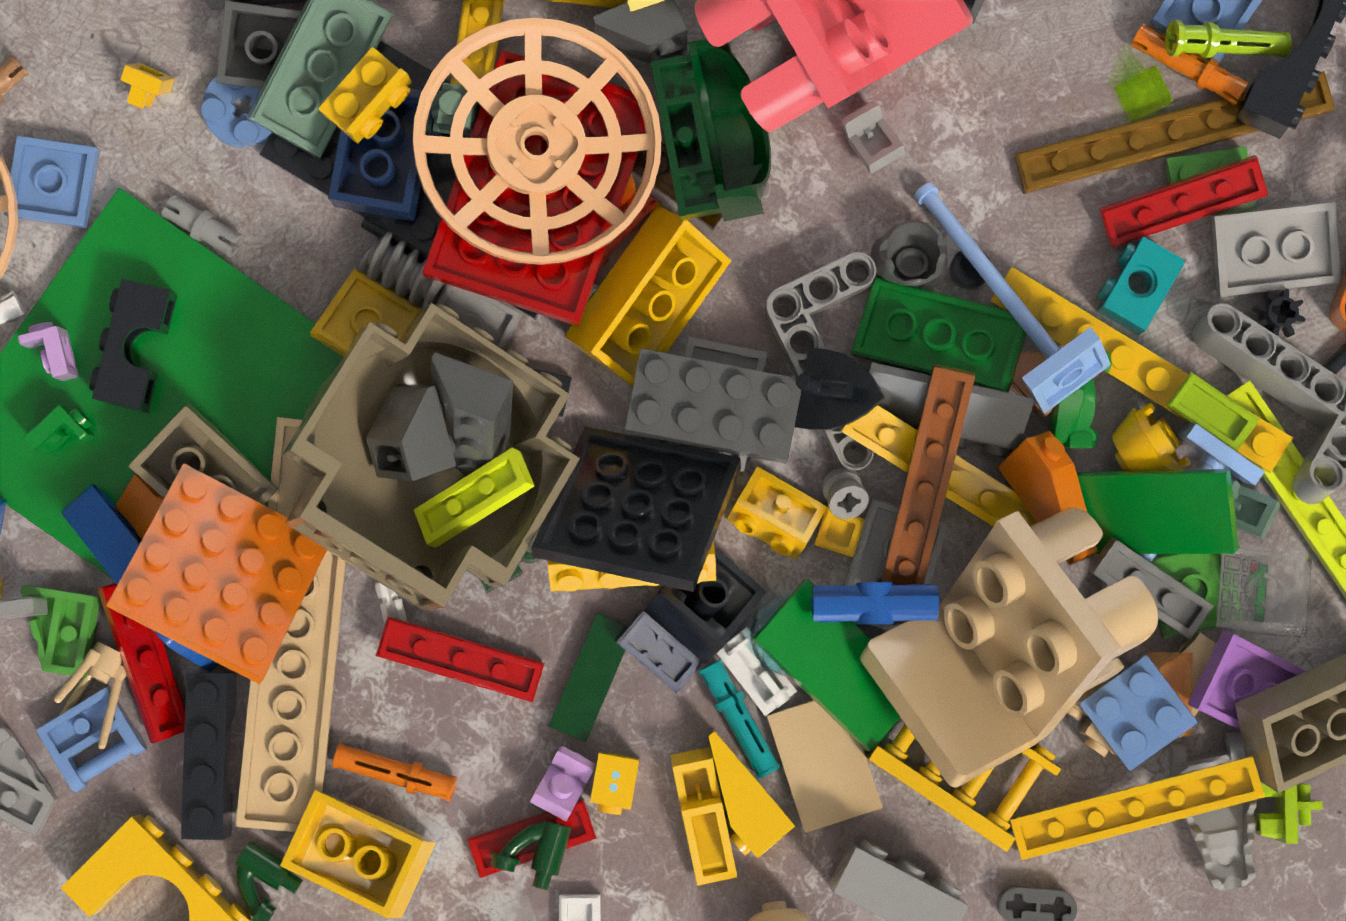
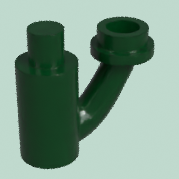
M546 819L543 822L533 823L519 831L499 852L491 851L490 857L492 861L490 866L514 872L516 865H520L521 861L520 858L515 857L516 854L530 843L537 841L531 869L536 870L532 886L548 890L552 875H559L572 827Z
M251 840L235 864L238 866L236 871L237 885L248 910L253 916L252 921H270L277 907L270 904L271 900L268 898L263 903L260 901L254 885V877L276 891L282 886L293 894L297 892L303 880L291 873V871L281 867V858Z

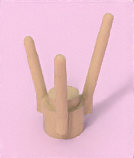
M97 642L94 649L89 650L84 661L56 694L54 702L60 703L82 678L60 712V716L77 704L93 678L105 684L108 683L110 677L113 678L114 681L98 743L99 749H104L111 731L122 683L127 674L124 666H122L123 662L120 653Z

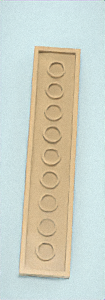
M277 417L271 482L278 490L269 499L268 508L288 517L313 473L282 455L300 427L302 420ZM328 550L265 678L260 684L250 680L236 827L296 832L314 790L324 791L346 562Z

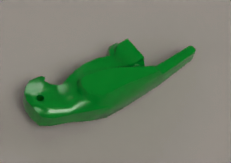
M1106 351V354H1107V356H1108V359H1109V361H1110V363H1111L1110 355H1109V353ZM1111 365L1104 369L1106 373L1110 371ZM1093 378L1053 407L1050 412V432L1065 447L1092 448L1097 446L1099 434L1091 426L1096 410V388Z

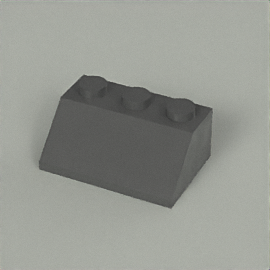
M434 352L431 359V385L435 386L444 408L443 418L446 429L451 434L455 443V453L453 456L456 466L453 468L468 476L504 453L510 442L513 380Z

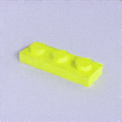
M510 448L415 508L414 513L426 544L436 548L535 485L521 452Z

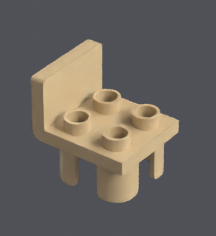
M1067 508L1032 526L1027 524L1018 511L998 520L939 605L938 620L907 621L871 639L860 655V660L951 787L963 785L1044 739L1052 732L1084 692L1117 675L1124 668L1123 663L1117 656L1143 643L1152 635L1157 627L1158 612L1155 601L1139 578L1128 576L1084 599L1059 566V563L1095 546L1103 536L1102 529L1096 521L1080 508Z

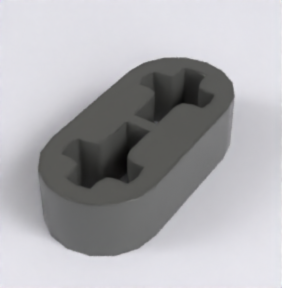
M1009 886L1002 890L997 899V909L1000 915L1007 921H1073L1077 914V904L1074 898L1066 891L1057 888ZM1014 894H1020L1022 901L1033 903V909H1020L1018 916H1013V911L1006 907V901H1013ZM1060 897L1061 902L1068 906L1067 912H1060L1059 919H1054V914L1050 911L1040 910L1041 904H1054L1055 898Z

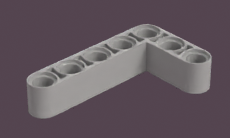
M861 252L848 254L775 289L769 295L765 307L766 318L795 378L804 373L807 353H796L791 348L790 339L797 334H804L811 339L813 348L826 349L811 317L869 288L876 276L875 262L869 255ZM851 264L862 265L867 271V279L860 283L851 281L846 275V267ZM815 281H824L831 289V296L825 300L815 299L810 294V284ZM780 298L789 299L794 304V314L786 318L776 315L772 307L774 301ZM839 428L821 430L840 468L859 472L872 461L874 452L841 432ZM852 442L861 445L865 451L863 462L860 464L849 463L843 454L845 445Z
M1223 303L1214 305L1193 327L1192 337L1195 344L1201 350L1248 381L1250 380L1254 385L1321 428L1294 476L1292 484L1296 496L1301 501L1307 504L1322 502L1338 490L1346 479V381L1233 306ZM1213 324L1216 325L1221 330V332L1216 330ZM1247 347L1251 348L1254 351L1255 355L1252 354ZM1282 370H1284V371L1288 374L1289 377H1287V376L1282 372ZM1316 392L1321 395L1322 399L1317 396ZM1332 445L1339 450L1340 454L1334 450ZM1314 475L1321 480L1323 485H1320L1316 481Z

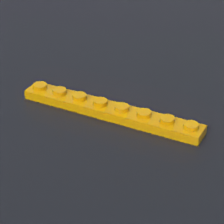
M1011 267L1004 278L1053 341L1064 347L1091 327L1100 338L1104 349L1110 355L1111 369L1107 374L1185 422L1190 423L1166 406L1189 375L1188 373ZM994 294L990 302L1001 309L1007 310ZM1258 417L1260 420L1240 446L1237 453L1271 473L1293 437Z

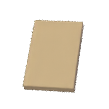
M814 700L767 715L804 833L883 808L863 747Z

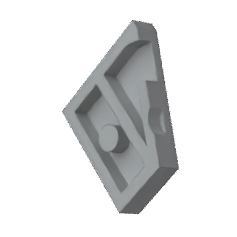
M2 727L0 728V818L33 836H38L59 798L12 731Z

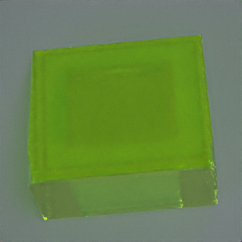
M1156 65L1114 87L1131 122L1138 121L1166 108L1173 101Z

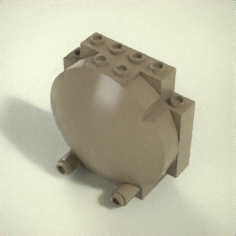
M432 303L420 311L406 336L400 340L397 339L398 333L383 323L377 322L373 324L369 322L361 327L334 372L323 382L313 396L300 427L282 454L313 473L301 497L295 503L293 510L286 519L285 524L424 611L444 608L466 571L493 588L506 586L580 459L570 452L572 447L562 439L555 436L546 437L570 396L569 393L561 389L562 383L548 373L541 372L539 374L526 366L528 364L527 359L519 353L507 349L505 352L493 344V337L486 331L478 327L470 329L458 321L459 315L451 308L443 304L435 306ZM434 352L513 380L510 442L506 451L514 448L521 452L535 485L436 548L426 544L414 509L466 476L458 469L452 467L415 481L379 478L376 476L366 439L392 386L398 384L431 385V359Z

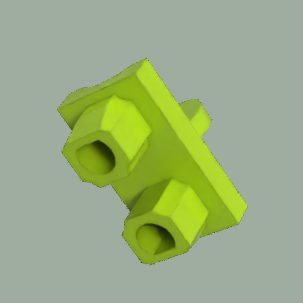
M1261 782L1265 797H1275V813H1256L1255 833L1260 836L1274 838L1285 844H1298V811L1299 825L1310 826L1311 810L1323 809V800L1311 799L1310 784H1298L1297 799V785L1277 793Z

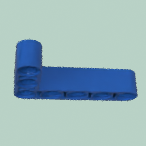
M92 483L67 505L61 513L118 585L141 539L108 496ZM154 631L169 648L208 672H212L220 665Z

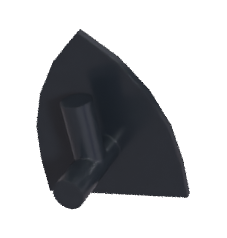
M809 347L804 373L800 374L796 379V386L801 389L795 428L832 430L849 425L871 412L885 399V396L875 378L856 360L840 352Z

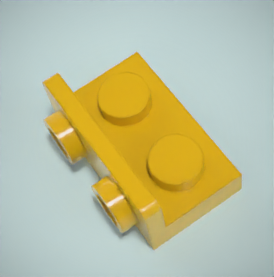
M372 47L322 103L318 110L358 144L363 137L369 139L379 130L383 123L381 117L390 106L396 108L406 99L410 93L408 86L411 84V79L402 68L398 69Z
M757 466L727 520L734 524L741 533L754 536L770 545L771 549L776 553L797 560L825 513L827 506Z

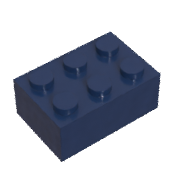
M410 88V93L398 107L390 106L381 117L383 120L381 127L369 139L363 137L357 144L341 130L328 199L334 207L415 221L421 181L415 166L412 143L414 117L422 90ZM432 104L426 122L427 136L431 135L434 119L432 118Z

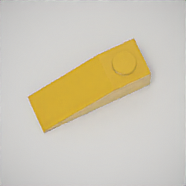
M713 730L708 734L729 823L735 831L730 836V839L745 856L752 851L758 859L793 829L795 825L717 732Z

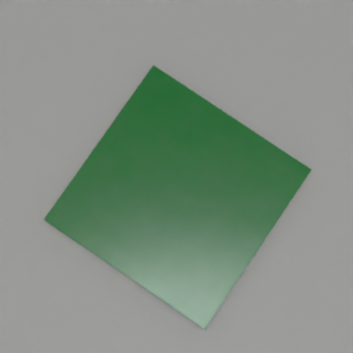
M118 188L0 353V498L6 499V505L112 579L62 515L61 511L93 483L116 506L132 477L136 474L128 465L187 402L193 405L271 481L277 417L303 420L313 396L323 382L334 372L343 356L310 336V332L315 326V323L127 192ZM122 279L167 289L178 296L168 335L158 332L143 333L135 339L131 348V356L137 367L149 369L158 374L149 413L92 399L94 391H90L89 388L92 372L95 367L100 368L103 352L99 349L100 338L104 328H110L113 312L109 310L110 298L113 290L120 288ZM44 322H52L53 326L67 330L79 377L66 381L53 378L51 373L48 374L42 363L41 350H44L45 346L42 345L35 348L24 347L19 344L18 336L29 333L28 327ZM58 405L68 407L70 410L76 406L92 422L88 429L95 437L90 442L81 440L69 429L66 431L69 435L67 440L52 452L48 449L44 453L34 451L23 440Z

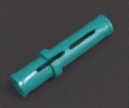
M722 659L699 670V674L704 679L716 701L713 705L717 712H722L738 744L751 764L757 779L763 778L780 768V764L777 763L743 701L746 697L742 689L737 690L723 665Z

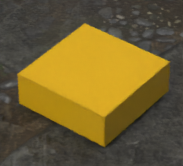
M827 507L814 546L853 558L865 519L858 516L851 519H840L835 517L829 507Z

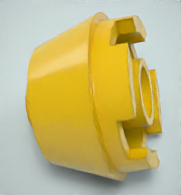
M1148 403L1139 410L1133 408L1112 434V440L1118 450L1114 455L1124 471L1182 470L1191 464L1187 456L1180 459L1176 449L1182 444L1166 419L1162 417L1156 421L1151 415L1156 410L1152 403Z

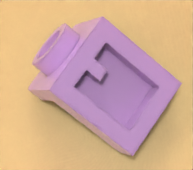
M44 322L28 327L29 333L18 336L19 344L24 347L35 348L42 345L45 346V349L41 350V359L48 374L51 373L53 378L66 381L79 377L67 330L53 326L52 322Z
M560 746L530 802L567 821L596 767L595 763L577 752Z

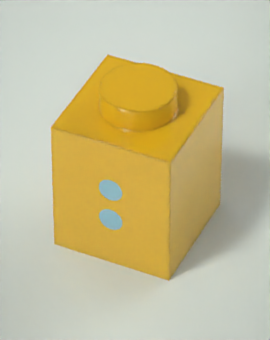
M599 752L590 799L591 803L598 804L597 811L621 815L623 808L631 810L640 758Z

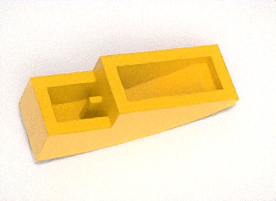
M705 747L670 755L697 886L736 878L737 872L711 748Z

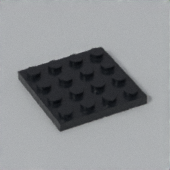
M585 427L573 452L580 459L538 530L531 546L533 558L694 592L741 470V458Z

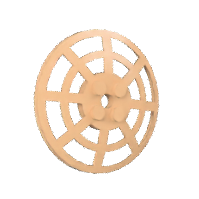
M525 18L508 20L485 27L465 38L444 56L432 71L421 92L414 117L412 144L415 166L423 190L435 211L455 233L472 246L492 256L516 263L543 265L567 262L589 255L609 244L628 228L644 207L655 184L660 165L662 137L659 116L651 92L638 70L621 51L604 38L581 26L554 19ZM525 35V61H516L500 66L485 74L481 79H478L463 62L471 53L489 43L508 37ZM541 35L554 36L575 42L595 52L605 61L589 79L565 65L551 61H542ZM617 72L626 81L638 102L644 119L645 134L621 136L616 114L606 96L601 92V89ZM451 74L467 93L462 98L455 112L450 137L427 136L426 122L432 101L442 82ZM542 74L560 78L576 86L579 90L565 104L555 98L542 95ZM525 75V96L516 98L506 105L489 90L492 86L505 79ZM590 101L595 104L604 120L608 133L606 137H585L584 129L577 115ZM478 102L494 118L487 138H462L466 119L473 105ZM531 135L543 137L548 145L547 151L542 155L530 154L525 148L524 142L526 138ZM647 150L646 165L641 184L631 204L623 213L609 202L605 196L609 193L617 177L622 152ZM426 153L451 154V162L456 177L467 196L471 199L455 216L447 208L434 186L427 165ZM609 153L605 174L598 187L594 189L577 173L583 163L585 154ZM463 155H487L490 166L496 176L481 191L475 186L468 174ZM566 186L583 201L579 206L566 213L547 217L546 194L556 192ZM508 187L517 192L528 194L530 217L509 213L493 204V202ZM592 210L612 225L601 235L582 245L564 251L549 252L548 229H556L572 224L588 215ZM484 211L490 217L506 225L531 230L532 253L519 252L497 246L479 237L467 227Z

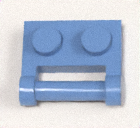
M105 687L36 730L66 782L76 793L87 787L88 780L132 753L137 756L147 750L144 739L134 728L118 701L110 734L118 730L123 740L79 768L73 762L72 757L99 741L111 687Z

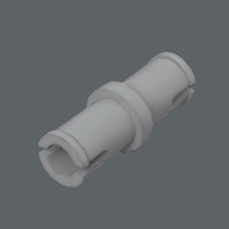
M173 195L168 199L166 203L179 210L180 213L164 206L162 210L163 218L190 232V237L197 242L203 240L225 253L228 257H233L239 249L226 242L225 239L241 246L244 239L242 234L215 220V215L210 211L205 210L202 212L180 199L177 195Z

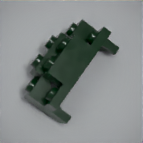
M708 40L687 42L689 54L650 62L680 220L684 221L721 213L725 222L764 214L761 198L771 171L770 138L768 131L764 130L755 121L741 98L742 89L750 84L751 81L733 54L731 45L726 43L715 47Z

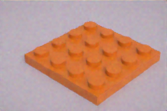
M183 463L106 606L260 684L265 678L327 550L286 525L285 521L288 517Z

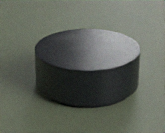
M959 251L950 263L949 272L951 279L957 286L963 289L972 290L979 288L985 283L984 279L965 255Z

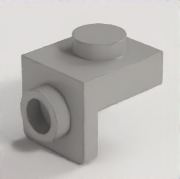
M876 100L855 108L841 120L847 142L870 174L906 154L903 144L884 120L880 105Z

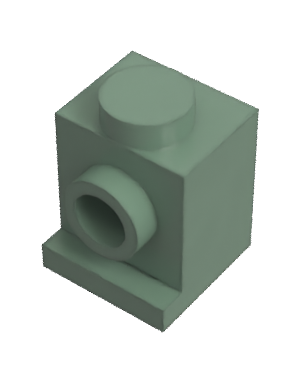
M443 83L442 91L436 94L432 104L433 132L450 134L455 112L462 98L467 93L462 85ZM478 102L473 105L466 119L463 136H471L476 122Z

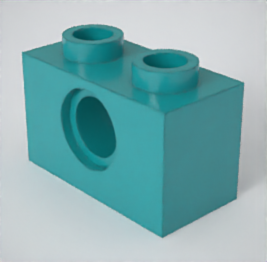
M1144 236L1135 245L1129 242L1117 260V264L1122 266L1115 280L1110 277L1107 278L1096 297L1102 301L1096 312L1136 335L1142 334L1147 330L1186 260ZM1130 275H1139L1145 280L1146 291L1144 294H1137L1130 289L1128 284Z

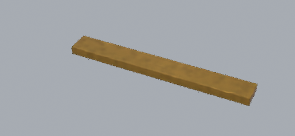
M1325 71L1320 73L1311 94L1306 92L1303 94L1299 105L1305 107V111L1301 120L1331 113L1336 109ZM1244 92L1237 105H1234L1225 98L1015 153L1014 160L1024 194L1032 193L1260 132L1258 129L1235 120L1247 92Z

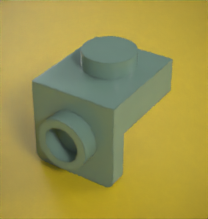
M1231 478L1237 530L1264 541L1281 506L1280 502L1244 487L1236 479Z

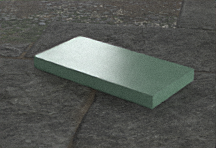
M307 0L247 119L313 156L321 158L336 125L326 118L318 108L372 47L377 48L394 14L370 0Z

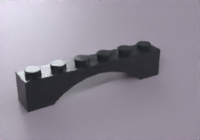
M1318 0L1311 28L1304 40L1294 51L1278 63L1257 74L1250 84L1235 120L1279 139L1288 128L1296 129L1305 111V107L1299 105L1304 92L1311 94L1319 79L1321 72L1316 70L1315 67L1320 57L1326 59L1335 42L1336 36L1330 34L1335 22L1341 24L1345 18L1346 0Z

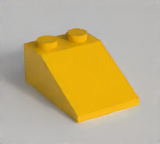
M314 790L280 866L383 917L402 918L436 842L392 821L319 790Z

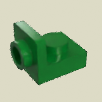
M58 405L23 440L34 451L44 453L47 449L52 452L59 448L69 437L66 433L69 429L81 440L90 442L95 435L88 429L92 422L80 409L75 406L70 410L68 407Z

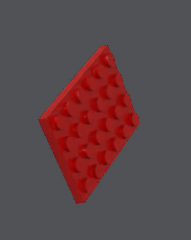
M501 49L494 70L516 61H525V56ZM542 74V95L555 98L565 104L579 90L576 86L560 78ZM525 75L505 79L492 86L489 90L506 105L516 98L525 96ZM607 83L601 89V92L606 96L616 114L621 136L645 134L644 119L632 91ZM590 101L577 115L584 129L585 137H606L608 133L604 120L595 104ZM482 106L470 138H487L494 118ZM531 135L524 142L526 150L532 155H542L548 149L546 140L539 135ZM639 151L622 152L617 177L609 193L605 196L618 209L623 200ZM609 153L585 154L583 163L577 173L594 189L598 187L605 174ZM464 155L463 158L468 174L475 186L481 191L496 176L490 166L487 155ZM457 177L446 204L454 216L471 200L463 190ZM566 186L556 192L546 194L547 217L566 213L579 206L583 201ZM508 187L493 202V204L509 213L530 217L528 194L517 192ZM592 210L588 215L572 224L556 229H548L549 252L564 251L582 245L601 235L612 225ZM484 211L467 227L479 237L497 246L519 252L532 253L531 230L506 225L490 217ZM441 218L422 273L423 277L579 327L607 245L589 255L567 262L543 265L516 263L492 256L472 246L455 233Z

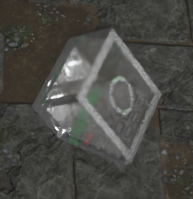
M1239 546V550L1235 554H1222L1216 627L1262 635L1307 638L1312 556L1306 550Z

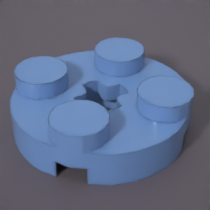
M216 77L209 83L203 96L201 113L210 131L221 142L234 148H245L256 144L259 146L268 141L272 132L247 119L248 114L246 113L241 114L240 117L234 115L236 112L234 104L237 100L243 101L245 98H250L249 105L252 108L261 89L216 83Z

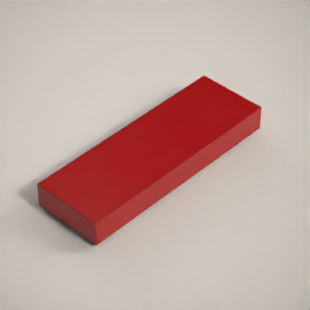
M585 800L577 801L567 821L546 811L468 838L467 841L479 877L483 878L503 871L490 866L492 861L490 857L491 851L499 852L523 828L533 823L543 822L544 819L572 827L566 849L597 839ZM537 841L530 843L516 854L515 857L521 859L520 865L533 860Z

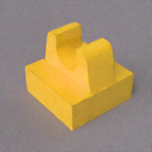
M138 62L125 65L120 80L131 85L127 103L144 109V106L151 107L155 96L170 93L175 78Z

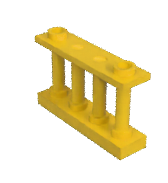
M904 724L892 744L887 743L883 749L876 745L866 756L867 759L1006 852L1016 839L1007 833L1011 826L1008 821L1042 769L1056 776L1061 768L1052 763L1056 756L1042 746L1035 744L1032 748L1024 750L1021 754L1029 759L996 811L994 813L990 811L985 818L972 809L976 804V801L973 799L994 768L964 783L960 790L955 789L951 795L938 786L942 780L939 777L941 773L931 759L926 767L921 766L918 772L904 764L908 757L905 753L915 739L906 724Z

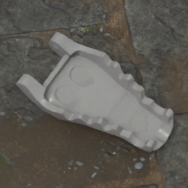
M1240 731L1225 733L1226 750L1187 757L1183 741L1170 743V777L1245 758L1246 755ZM1257 800L1185 818L1196 846L1202 855L1209 883L1216 889L1229 890L1241 888L1256 878L1251 844L1254 842L1255 820L1253 813L1257 806Z

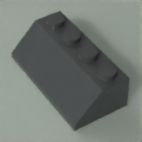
M872 362L867 371L875 378L885 396V399L878 405L910 426L918 429L931 375ZM973 385L958 448L966 449L967 443L982 446L983 454L1006 458L1007 452L1012 453L1021 443L1033 407L1034 398Z

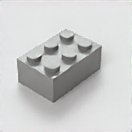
M864 838L860 845L850 840L828 883L833 893L887 921H962L969 907L961 898L963 892L957 886L938 876L935 877L932 883L923 878L926 872L922 871L920 867L899 857L897 863L886 859L888 853L884 851L885 849Z

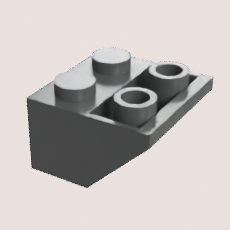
M398 384L391 387L366 437L377 477L415 481L456 466L453 456L455 453V443L451 434L446 429L443 418V404L434 385Z

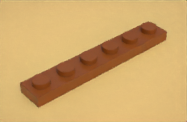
M933 364L881 582H893V585L924 584L973 388L974 372Z

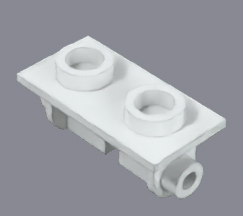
M746 627L729 640L717 655L722 659L725 666L763 715L767 716L775 708L788 701L797 690L776 663L751 640L754 635Z

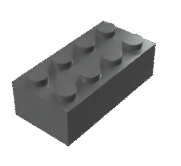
M641 348L625 432L631 435L786 464L789 458L801 389L796 386L797 378Z

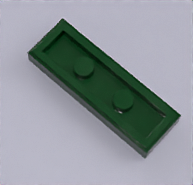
M597 613L549 727L587 742L626 651L614 640L626 625Z

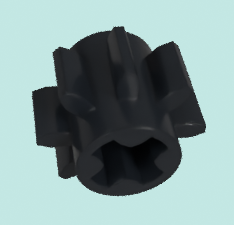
M1287 288L1281 291L1278 298L1269 290L1263 294L1266 304H1258L1252 307L1254 312L1259 313V322L1257 323L1275 335H1278L1279 331L1282 330L1287 338L1295 334L1292 324H1301L1306 320V318L1299 315L1298 307L1303 304V300L1294 301L1289 298L1290 292ZM1278 306L1281 307L1280 314L1286 316V319L1277 322L1278 315L1272 313V309Z

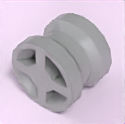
M838 468L828 473L823 479L821 489L828 502L829 509L835 517L851 519L863 513L867 508L869 502L868 494L856 471Z

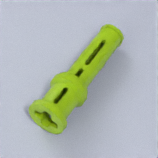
M1171 20L1165 35V48L1169 56H1179L1181 53L1199 54L1201 58H1211L1217 53L1286 57L1290 53L1292 44L1291 35L1287 31L1221 29L1214 22H1204L1202 25L1183 24L1181 20Z

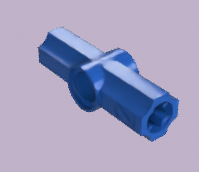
M857 582L856 586H812V621H856V624H894V621L938 620V585H893V582Z

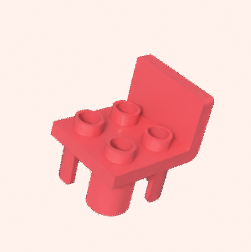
M698 0L694 5L698 23L708 42L715 47L728 43L749 29L759 31L776 20L780 24L797 55L746 85L741 91V98L755 121L768 132L777 130L823 102L827 108L832 107L967 28L973 21V17L963 0Z

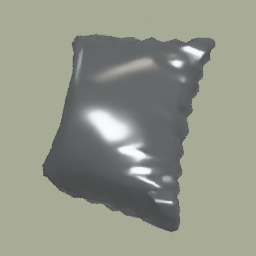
M907 220L891 227L881 238L876 239L870 254L875 262L876 272L881 278L904 286H919L929 283L941 276L948 264L947 247L941 232L930 223L916 220Z

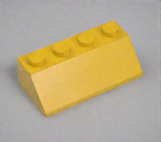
M657 205L601 283L599 289L587 303L580 326L571 325L564 337L591 359L633 387L640 349L667 353L732 260L689 221H681L679 215Z

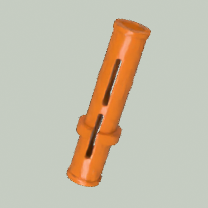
M1142 24L1130 45L1132 48L1151 56L1153 59L1196 82L1195 86L1199 89L1207 88L1234 105H1237L1250 83L1218 65L1219 61L1213 58L1208 60L1194 53H1181L1179 56H1169L1165 48V36L1146 24Z
M339 743L332 767L336 769L340 768L406 788V793L414 795L418 791L445 799L448 802H451L458 780L457 776H450L423 768L424 764L417 761L414 764H409L345 745V743Z

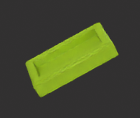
M1192 372L1189 373L1166 405L1190 423H1195L1236 452L1260 420Z

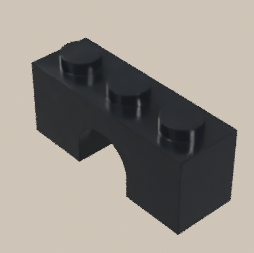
M124 279L121 280L120 288H115L110 298L109 310L113 312L110 328H104L100 338L99 349L103 352L100 368L95 367L90 378L89 388L90 391H94L92 399L149 413L158 374L149 369L137 367L131 356V348L135 339L143 333L158 332L168 335L178 297L176 294L167 289Z

